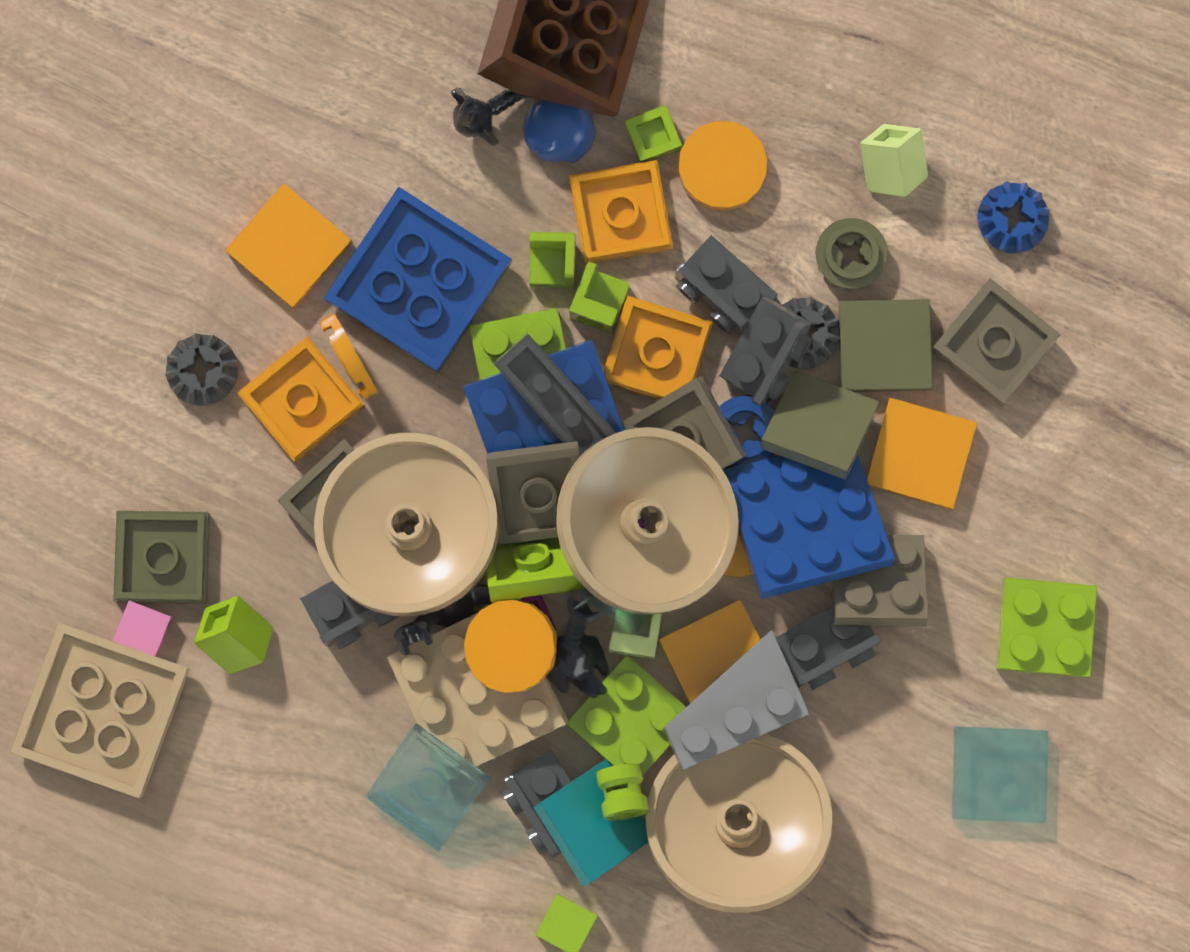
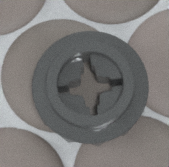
M812 297L792 298L784 303L783 307L811 322V326H822L811 336L810 346L812 350L807 348L802 358L798 362L792 360L789 366L797 369H811L824 364L832 357L839 344V320L828 305Z
M195 333L191 337L178 341L171 354L167 356L165 376L170 388L181 400L192 405L206 406L221 401L231 392L238 377V363L233 350L223 340L215 335ZM197 352H200V355L207 364L220 365L206 372L205 387H203L196 374L183 373V371H188L189 368L196 366Z

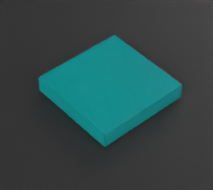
M607 759L598 763L533 807L582 886L590 884L648 843L646 821L643 816L618 821L603 819L601 805L605 798L603 790L598 788L596 772L611 767Z

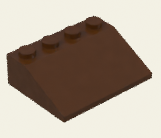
M499 0L477 74L518 94L615 117L619 113L649 0Z

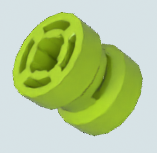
M640 764L615 765L596 772L598 788L604 792L605 800L601 805L604 820L618 821L631 819L649 812L647 797L641 793L640 784L644 777Z

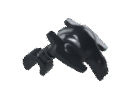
M456 87L450 91L453 98L458 102L453 111L455 130L465 137L479 136L492 146H495L499 141L492 133L493 115L496 116L502 113L501 111H505L508 109V106H513L515 102L517 103L523 98L528 99L531 97L505 89L501 94H497L486 103L466 95L461 88Z
M477 583L466 595L453 604L436 612L418 615L414 622L397 629L394 633V638L402 655L410 654L408 647L418 641H424L426 645L432 644L433 638L430 629L434 625L447 628L478 613L479 611L473 610L474 605L494 603L490 601L488 585Z
M582 588L568 596L567 606L571 616L565 635H560L557 638L556 659L552 670L548 673V677L562 693H567L569 690L567 682H570L587 696L597 698L599 694H605L607 688L594 675L593 670L596 668L602 676H606L609 672V667L597 637L584 633L586 625L601 619L602 616L601 612H593L589 608L587 598L594 595L586 588Z

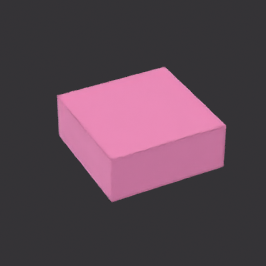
M129 600L113 642L158 657L173 617Z

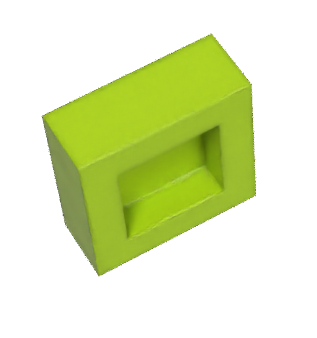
M666 105L624 120V126L639 163L653 161L682 149L681 141Z
M557 893L535 935L566 952H579L598 915Z

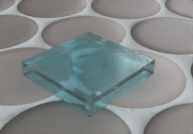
M416 723L391 757L365 798L439 852L491 778Z
M954 727L952 819L1046 823L1048 731Z

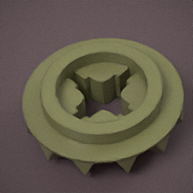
M845 218L832 223L822 232L817 242L815 255L818 271L824 275L829 283L849 291L868 287L881 276L887 263L888 250L883 235L874 225L862 219ZM859 239L862 240L858 255L863 259V263L859 264L853 261L849 266L846 265L844 269H841L844 254L839 250V247L843 246L849 249L853 244L856 245Z

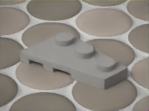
M769 631L663 728L682 771L810 714L773 631Z

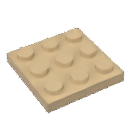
M478 613L431 635L433 643L430 645H426L424 641H418L408 647L410 650L408 655H402L398 651L387 656L443 782L456 778L569 724L548 676L541 683L526 691L510 693L490 689L474 677L466 662L464 640L469 624Z
M58 622L10 753L142 799L190 668Z

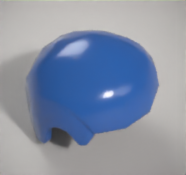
M542 99L529 108L522 128L527 146L539 158L547 162L575 163L579 161L592 148L596 134L592 115L587 110Z

